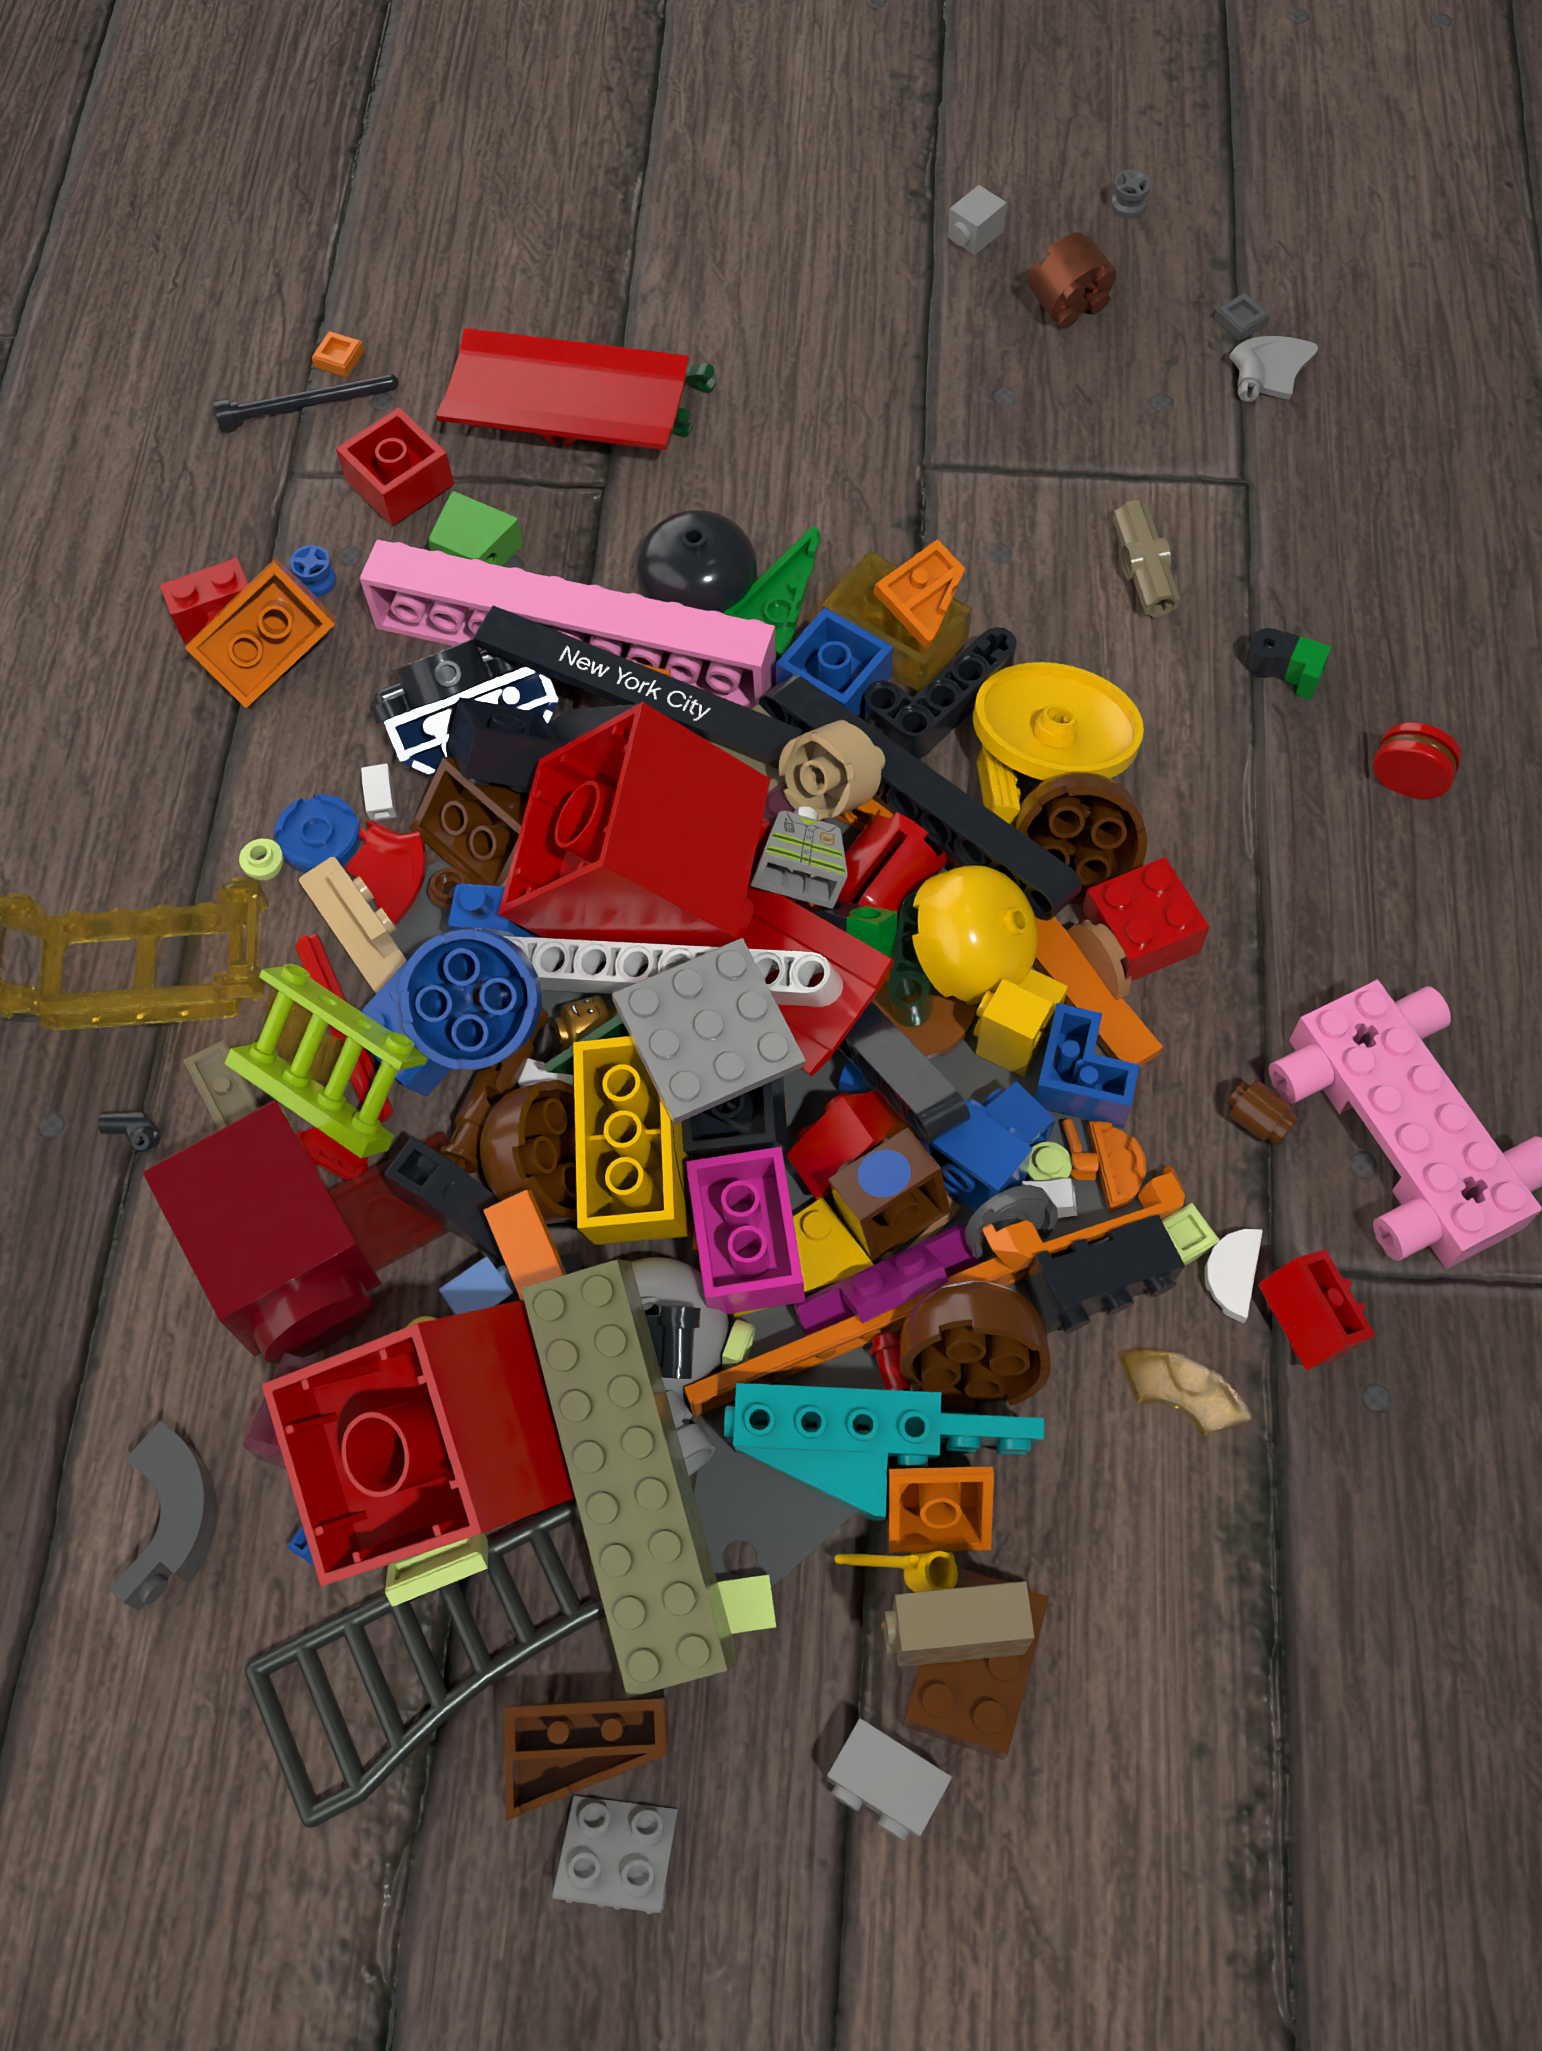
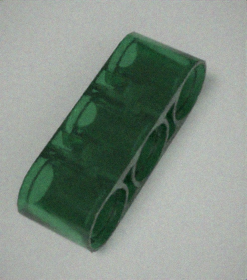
M917 892L908 895L901 905L892 959L894 964L891 968L888 984L892 1015L899 1024L906 1027H917L929 1019L935 993V987L927 978L920 962L913 963L907 961L909 958L917 956L912 935L919 934L918 922L914 921L918 918L919 909L913 907ZM908 995H915L920 997L917 1001L913 1003H905L901 1001L904 997Z

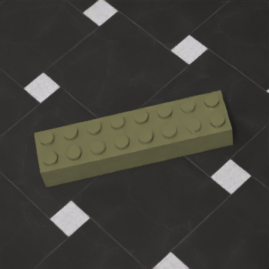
M617 1259L521 1288L627 1698L728 1671L738 1661V1656L631 1261Z

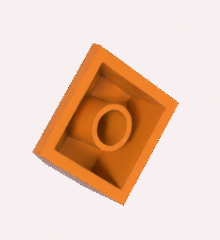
M993 1467L888 1469L886 1515L889 1553L991 1550L994 1490Z

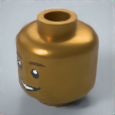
M593 996L564 1004L560 1011V1017L554 1018L555 1029L562 1052L572 1046L573 1042H578L615 1017L618 1013L617 1008H609L605 999L600 996Z

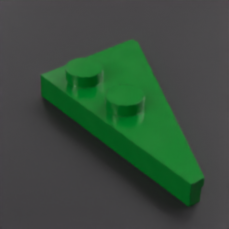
M812 526L753 584L748 594L740 602L723 613L732 617L746 620L755 619L765 624L774 625L776 661L790 648L821 543L819 529L815 526Z

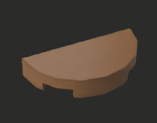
M1083 920L1073 925L1067 931L1113 997L1118 1000L1129 995L1132 979L1131 976L1127 978L1124 976L1120 960L1125 958L1126 955L1116 936L1101 923L1095 926L1091 924V921Z

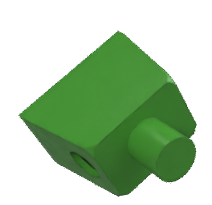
M455 491L449 496L429 537L431 551H442L451 556L470 560L479 559L497 566H503L523 545L518 518Z

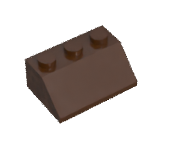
M454 757L442 758L410 829L413 832L420 831L423 840L453 868L465 873L469 877L471 884L500 887L509 875L528 799L520 792L510 789L507 785L491 782L489 786H480L467 781L462 776Z

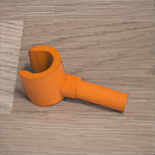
M1064 1120L1062 1126L1072 1159L1070 1176L1076 1180H1096V1172L1099 1166L1098 1153L1082 1152V1144H1080L1073 1120Z

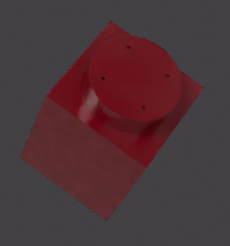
M276 1099L142 1172L219 1321L254 1357L262 1353L265 1360L271 1364L288 1363L307 1357L346 1336L361 1324L371 1312L373 1301L368 1292L382 1285L305 1145Z

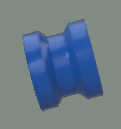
M307 545L293 553L290 558V567L293 574L316 597L326 595L333 590L337 577L331 566L329 554L324 548L316 545Z

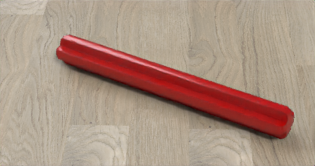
M305 934L299 937L295 947L304 969L310 973L309 978L347 1002L320 937L317 934ZM328 1024L338 1050L341 1053L347 1036ZM364 1047L350 1077L362 1107L377 1074L369 1051ZM388 1096L378 1117L381 1123L388 1121L394 1112Z

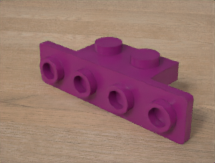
M963 1224L954 1226L806 1297L805 1302L795 1303L794 1309L805 1337L854 1316L861 1323H864L949 1282L947 1277L979 1265V1260L973 1255L966 1244V1226Z

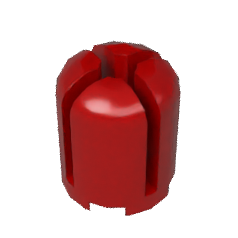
M878 810L845 852L847 879L837 901L897 911L898 928L913 908V903L920 887L929 878L939 874L948 862L946 853L943 852L938 857L934 850L924 841L929 833L913 820L898 812L890 819L880 816V810Z

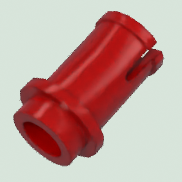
M889 1332L874 1337L872 1339L873 1348L869 1351L870 1355L877 1359L885 1390L910 1391V1383L903 1374H900V1333Z

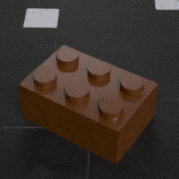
M957 1567L958 1578L954 1589L1005 1584L1006 1582ZM1028 1590L1035 1638L1025 1654L920 1665L902 1726L1003 1760L1008 1755L1049 1596Z

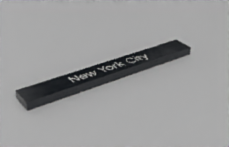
M494 605L474 636V642L479 648L620 705H635L644 702L700 737L779 769V760L784 747L790 740L802 735V729Z

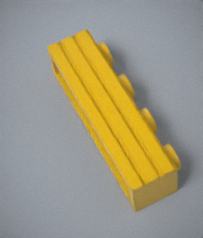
M982 745L976 764L983 804L1007 823L1014 826L1015 820L1021 811V804L1019 803L1020 789L1016 787L1017 773L998 760Z

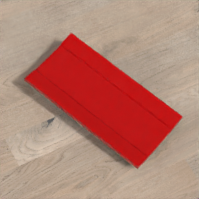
M464 328L455 368L445 399L439 407L436 418L437 421L536 433L540 434L550 444H555L556 438L559 436L565 437V446H570L577 439L667 450L687 377L689 355Z
M750 877L747 894L753 898L754 913L748 928L739 938L744 939L748 949L818 953L829 961L843 980L841 995L828 1006L813 1007L777 1004L806 1060L805 1066L800 1068V1070L813 1077L831 1058L880 990L894 961L781 894L752 887V878ZM723 943V944L718 945V946H716V947H722V946L727 945V944H724V943ZM649 963L644 964L641 968L647 970ZM774 970L769 973L765 979L766 984L774 982L778 978L780 971ZM824 972L815 974L810 979L808 987H815L820 984L824 978Z

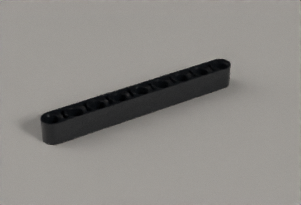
M791 674L760 697L759 705L772 718L802 729V734L838 720H844L861 729L870 738L874 746L882 750L885 756V765L881 770L880 784L872 799L891 813L895 814L898 812L913 820L929 833L926 836L927 839L964 866H985L1005 874L1023 891L1036 918L1045 921L1051 920L1080 894L1082 884L1080 878L1071 867L805 678L797 674Z

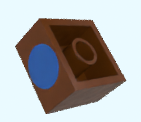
M908 1127L896 1135L886 1136L872 1151L858 1160L846 1162L836 1171L835 1175L828 1179L842 1223L872 1263L950 1213L941 1167Z

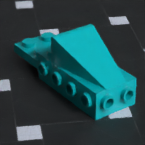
M736 1383L735 1406H726L724 1437H727L728 1442H733V1447L737 1454H741L871 1521L884 1522L886 1517L888 1461L896 1462V1469L928 1468V1463H935L940 1456V1444H946V1452L975 1454L981 1445L996 1446L997 1455L1026 1456V1452H1031V1448H1035L1044 1440V1418L941 1413V1392ZM762 1421H766V1422H767V1426H766V1425H756V1424H758L759 1422H762ZM817 1424V1428H809L807 1425ZM865 1426L869 1430H857V1427Z

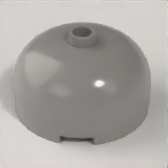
M663 1257L635 1260L631 1263L645 1314V1310L655 1308L657 1315H660L661 1306L701 1308L700 1328L694 1329L692 1379L663 1378L666 1392L674 1391L678 1393L683 1402H686L684 1387L715 1375L722 1365V1354L730 1335L727 1314L720 1310L707 1308L702 1273L691 1265L679 1260Z

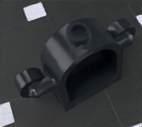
M474 639L467 640L392 670L397 683L376 692L375 701L377 704L370 707V711L377 724L409 710L420 708L462 692L492 677L523 665L487 650H479Z

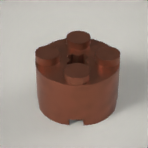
M1082 232L1069 234L1052 244L1046 250L1049 257L1042 265L1036 261L1029 272L1027 280L1029 288L1052 319L1062 329L1072 326L1079 318V315L1091 310L1092 313H1098L1103 310L1111 300L1108 293L1112 289L1117 276L1115 268L1089 235L1085 237Z

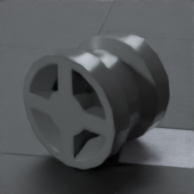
M1134 169L1124 170L1116 176L1114 182L1115 193L1112 195L1111 209L1117 216L1133 219L1145 213L1148 203L1147 195L1150 193L1151 187L1149 176L1142 171Z

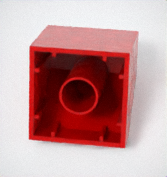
M641 702L539 759L498 915L542 937L552 939L716 947L723 943L729 944L734 942L746 931L754 913V901L747 894L753 861L763 851L770 835V821L763 816L771 779L644 702Z
M524 1300L416 1323L262 1384L320 1586L483 1534L575 1498Z

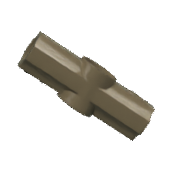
M1139 500L1125 502L1122 507L1114 510L1113 522L1122 546L1121 561L1124 575L1128 581H1134L1145 614L1151 615L1153 619L1167 617L1169 613L1179 608L1181 600L1170 571L1171 553L1169 544L1164 537H1158L1148 505L1140 503Z

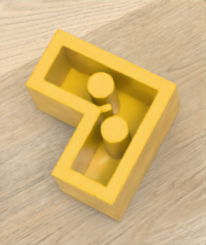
M1033 969L1030 970L1019 986L1002 979L996 992L987 991L978 1007L976 1015L980 1018L973 1032V1035L978 1037L976 1055L1025 1077L1051 1030L1057 1003L1064 1004L1068 986Z

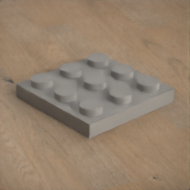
M743 938L612 993V1000L673 1125L805 1066L806 1060Z

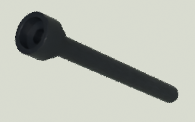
M388 374L238 404L237 401L230 402L229 398L213 401V405L222 433L237 430L236 425L243 424V420L394 390L398 387L399 380L395 375Z

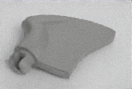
M1284 336L1255 337L1240 343L1229 356L1239 370L1237 385L1239 398L1245 402H1252L1258 398L1259 393L1289 400L1293 392L1296 375L1314 358L1318 346L1310 341Z

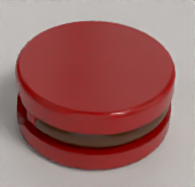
M1417 722L1400 723L1389 728L1383 735L1380 747L1373 760V771L1377 779L1392 791L1415 799H1433L1444 795L1451 788L1455 779V773L1461 763L1462 752L1458 743L1439 728Z

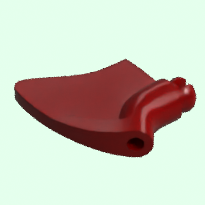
M368 820L365 822L368 828L364 830L360 827L359 837L365 844L349 862L345 871L354 878L360 876L374 896L378 909L382 908L395 926L414 904L424 883L428 865L425 842L420 831L400 834L384 824Z

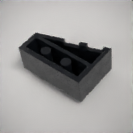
M1159 1215L1112 1229L1107 1233V1237L1088 1244L1086 1238L1075 1241L1070 1245L1073 1251L1052 1259L1048 1250L1035 1254L1023 1283L1036 1310L1042 1317L1048 1333L1060 1328L1063 1329L1064 1333L1073 1332L1087 1325L1091 1321L1089 1316L1103 1310H1106L1108 1315L1118 1313L1134 1303L1133 1297L1147 1291L1151 1297H1155L1177 1285L1175 1280L1185 1267V1264Z

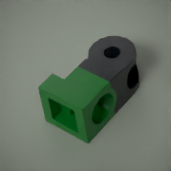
M1272 628L1260 629L1251 638L1246 657V666L1257 677H1275L1297 685L1296 695L1312 700L1332 647L1286 631L1283 632Z
M836 901L833 909L823 907L821 910L813 913L889 958L896 954L897 911Z

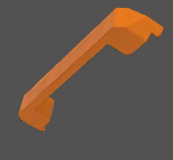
M1168 1165L1163 1170L1164 1175L1153 1178L1139 1191L1138 1198L1144 1207L1142 1210L1042 1243L1033 1223L1027 1220L1004 1227L997 1232L993 1224L990 1223L983 1227L982 1231L990 1247L1003 1263L1018 1271L1030 1267L1035 1254L1048 1250L1053 1259L1073 1251L1070 1245L1075 1241L1086 1238L1088 1244L1107 1237V1233L1112 1229L1159 1215L1161 1220H1164L1183 1206L1185 1192L1174 1168Z

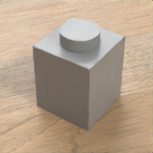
M976 186L949 209L947 237L956 245L976 255L1004 232L1007 202L984 187Z

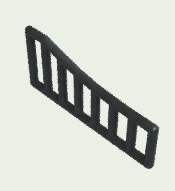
M576 1498L562 1502L487 1541L488 1568L486 1570L518 1640L517 1643L491 1659L458 1581L438 1588L474 1671L449 1692L411 1606V1602L428 1593L393 1607L386 1594L383 1593L247 1663L244 1670L246 1679L300 1820L305 1827L314 1828L364 1802L441 1724L489 1685L548 1647L606 1616L601 1595L581 1604L548 1533L576 1518L586 1540ZM528 1542H531L563 1613L562 1616L538 1630L534 1627L503 1555ZM391 1612L431 1706L407 1730L364 1629V1626ZM342 1637L346 1639L389 1745V1748L365 1772L316 1652ZM295 1661L298 1662L346 1784V1787L319 1801L316 1799L269 1678V1675Z

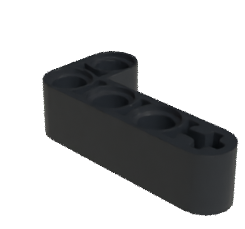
M994 627L986 630L914 697L890 681L881 680L870 684L865 690L863 720L917 759L922 758L974 710L976 697L982 684L994 673L1013 666L1017 644L1015 636L1005 628Z

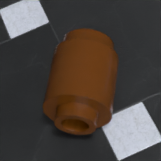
M1257 1079L1251 1085L1242 1081L1227 1101V1104L1233 1107L1228 1115L1263 1142H1266L1268 1139L1275 1145L1282 1141L1300 1117L1291 1110L1292 1104Z

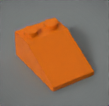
M276 557L185 646V649L247 708L335 625L336 617Z

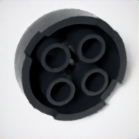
M705 510L679 512L659 522L643 540L636 562L640 595L645 598L668 603L677 602L686 607L724 613L740 602L758 580L755 550L746 533L729 518Z

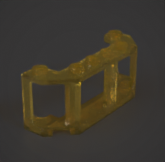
M243 877L232 878L219 886L217 899L220 904L202 902L196 906L188 907L158 905L152 909L145 910L115 908L109 912L102 913L71 911L65 915L47 916L42 907L26 894L10 893L5 897H0L1 925L37 936L43 940L38 992L33 985L16 986L5 982L0 977V1016L10 1019L13 1013L23 1012L40 1016L39 1027L54 1031L232 1018L240 1012V1002L249 997V1000L256 1002L264 996L265 981L259 978L261 971L259 969L258 956L260 914L268 909V899L258 879L250 880ZM247 925L246 960H242L243 932ZM213 933H228L230 935L228 971L215 972L213 983L154 987L157 943L161 938ZM127 939L137 940L134 989L61 994L64 954L69 944Z

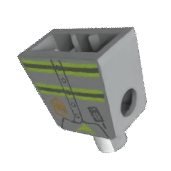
M799 807L793 813L785 810L779 812L751 880V886L833 909L847 879V866L841 829L836 825L819 821L817 812L810 807Z

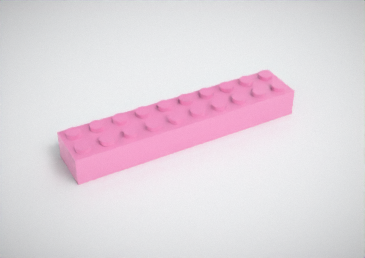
M378 539L360 576L375 627L384 631L455 646L474 639L479 627L494 605L635 663L671 671V677L750 709L758 705L760 697L772 689L776 678L775 626L765 624L760 620L741 619L724 615L718 611L695 609L677 602L658 601L645 598L636 593L626 594L608 590L598 585L580 584L566 581L557 576H543L526 572L520 568H506L488 564L479 559L470 560L451 556L442 551H428L410 547L401 542L391 543Z

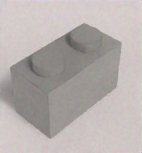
M862 1719L858 1720L827 1775V1781L835 1786L831 1792L833 1797L857 1812L861 1805L864 1804L881 1815L877 1822L878 1826L905 1842L908 1834L919 1839L952 1779V1776Z

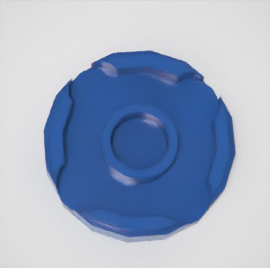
M316 794L313 795L314 798L305 801L300 798L292 802L280 814L274 827V838L280 846L284 862L296 871L307 873L330 857H335L339 864L344 866L356 854L361 842L359 837L361 826L352 807L339 797Z

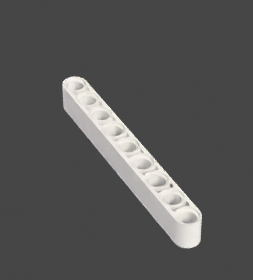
M503 936L515 943L528 956L538 974L541 990L612 994L720 948ZM749 949L764 980L774 970L780 971L778 978L771 984H767L776 1004L823 1007L835 1002L841 995L843 980L838 971L821 954L802 951ZM565 959L563 966L555 971L556 965ZM606 961L605 968L598 974H595L597 967ZM646 963H649V966L645 973L637 977L638 970L641 968V966H643ZM824 972L825 975L820 984L815 987H808L810 979L815 974Z

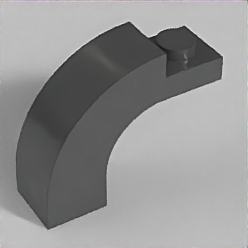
M161 1420L126 1457V1460L141 1472L157 1491L161 1507L159 1525L147 1548L109 1589L123 1603L138 1611L144 1605H150L163 1594L168 1585L167 1579L172 1573L188 1583L192 1580L210 1550L217 1524V1495L213 1479L205 1462L184 1439Z

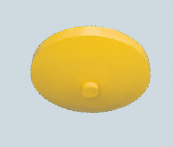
M1023 663L994 673L980 687L973 710L974 729L986 749L1010 768L1044 781L1056 775L1074 771L1093 772L1113 778L1125 771L1133 763L1138 754L1144 732L1143 721L1138 708L1121 689L1092 672L1058 663Z

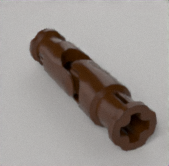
M544 1008L541 1009L540 1018L532 1036L516 1054L498 1064L482 1068L478 1073L454 1123L457 1127L449 1144L442 1146L439 1151L440 1154L453 1161L466 1173H475L479 1167L477 1158L480 1154L481 1134L490 1111L505 1095L515 1090V1085L521 1077L527 1059H530L535 1048L532 1043L539 1029L545 1027L549 1020L548 1013ZM488 1097L491 1099H495L492 1106L489 1104L487 1100Z

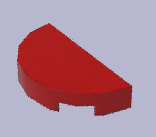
M316 1127L304 1132L302 1130L297 1132L316 1166L362 1190L369 1173V1157H358Z

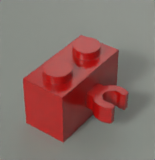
M236 557L160 584L169 612L184 644H188L248 582Z
M1326 1249L1297 1257L1258 1283L1269 1308L1277 1317L1291 1342L1293 1351L1301 1360L1306 1371L1335 1361L1376 1336L1362 1312L1366 1308L1364 1303L1357 1304L1349 1290V1287L1353 1284L1350 1280L1342 1278Z

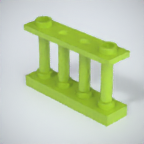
M284 964L281 967L262 969L259 978L276 988L278 993L258 1042L230 1048L224 1064L358 1157L364 1158L388 1151L395 1135L380 1125L381 1123L378 1120L380 1112L398 1070L425 1065L428 1057L414 1047L415 1043L409 1037L389 1031L309 978L310 973L306 969L295 964ZM295 1001L313 1014L291 1065L278 1056L275 1048ZM328 1024L345 1034L347 1038L325 1088L311 1078L312 1075L309 1070ZM364 1047L381 1058L382 1062L363 1107L359 1111L345 1102L346 1098L343 1094Z

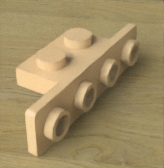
M330 857L301 876L299 882L377 994L406 962V958L389 935L397 929L382 908L373 912L368 902L374 899V896L360 876L351 880L337 859Z

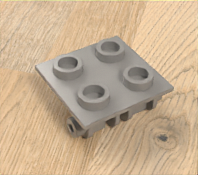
M574 1796L552 1898L566 1900V1903H573L574 1901L596 1904L602 1908L610 1906L616 1910L625 1908L646 1911V1914H652L653 1912L661 1913V1910H664L667 1887L665 1884L678 1809Z

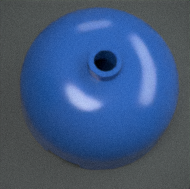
M456 930L430 939L411 956L402 972L398 986L400 1008L404 1020L402 1026L409 1039L415 1043V1047L432 1061L458 1070L485 1068L498 1064L516 1054L532 1036L542 1009L540 980L528 956L509 939L485 930ZM426 979L433 984L423 988ZM437 990L442 992L444 996L434 1002V992ZM479 991H480V1001H481V1003H480L479 1000H478V993H479Z

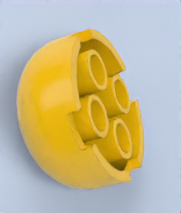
M977 865L955 868L937 874L924 882L918 890L913 903V907L919 909V934L912 935L920 965L933 986L945 997L953 995L967 1002V1005L981 1003L987 991L995 993L1002 979L1019 986L1029 974L1035 961L1038 947V930L1032 907L1018 885L1005 874L995 869Z

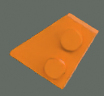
M937 539L877 582L873 593L927 650L933 643L962 579L965 568Z

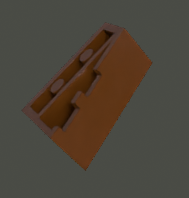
M668 1696L521 1703L504 1707L506 1821L666 1756L670 1751Z

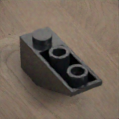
M412 1136L384 1173L390 1193L506 1266L483 1211L499 1203L498 1198L453 1161Z

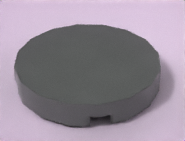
M1032 1185L1012 1187L993 1196L973 1214L965 1230L966 1244L977 1259L981 1257L984 1262L998 1256L990 1247L982 1231L983 1227L991 1223L997 1232L1004 1227L1025 1220L1033 1223L1039 1237L1042 1235L1045 1240L1052 1233L1057 1222V1207L1041 1187Z

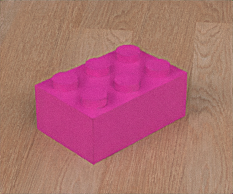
M776 1147L686 1161L707 1308L731 1314L805 1302L803 1276L782 1148Z

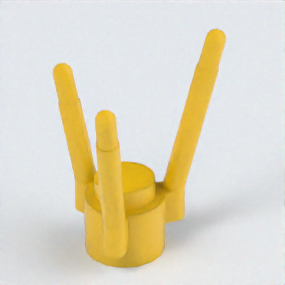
M911 1552L907 1556L837 1554L834 1558L837 1564L904 1569L906 1585L915 1593L954 1589L958 1578L957 1565L954 1561L955 1557L951 1552Z

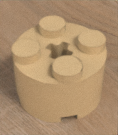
M844 720L829 723L790 740L784 747L779 760V775H785L788 789L783 791L794 809L804 806L810 807L817 812L818 820L835 818L866 804L873 798L880 784L881 770L885 765V756L882 750L874 746L870 738L858 727Z

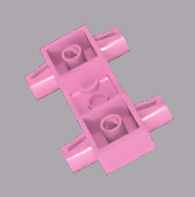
M1377 979L1300 1017L1289 1039L1296 1051L1269 1065L1271 1084L1279 1095L1290 1104H1294L1323 1090L1339 1114L1351 1108L1355 1109L1401 1176V1179L1392 1190L1401 1206L1374 1219L1373 1228L1376 1240L1381 1244L1387 1256L1396 1261H1400L1430 1246L1447 1270L1525 1229L1541 1212L1542 1207L1531 1192L1542 1187V1138L1534 1136L1502 1153L1422 1041V1039L1450 1025V1011L1444 998L1437 990L1426 986L1394 1002Z

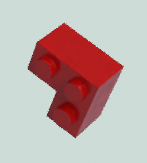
M875 1090L853 1095L842 1093L828 1102L825 1106L826 1113L818 1122L810 1124L798 1134V1142L786 1156L814 1197L820 1199L833 1196L828 1179L835 1175L836 1171L843 1164L863 1157L872 1151L886 1136L896 1135L908 1127L918 1140L920 1138Z

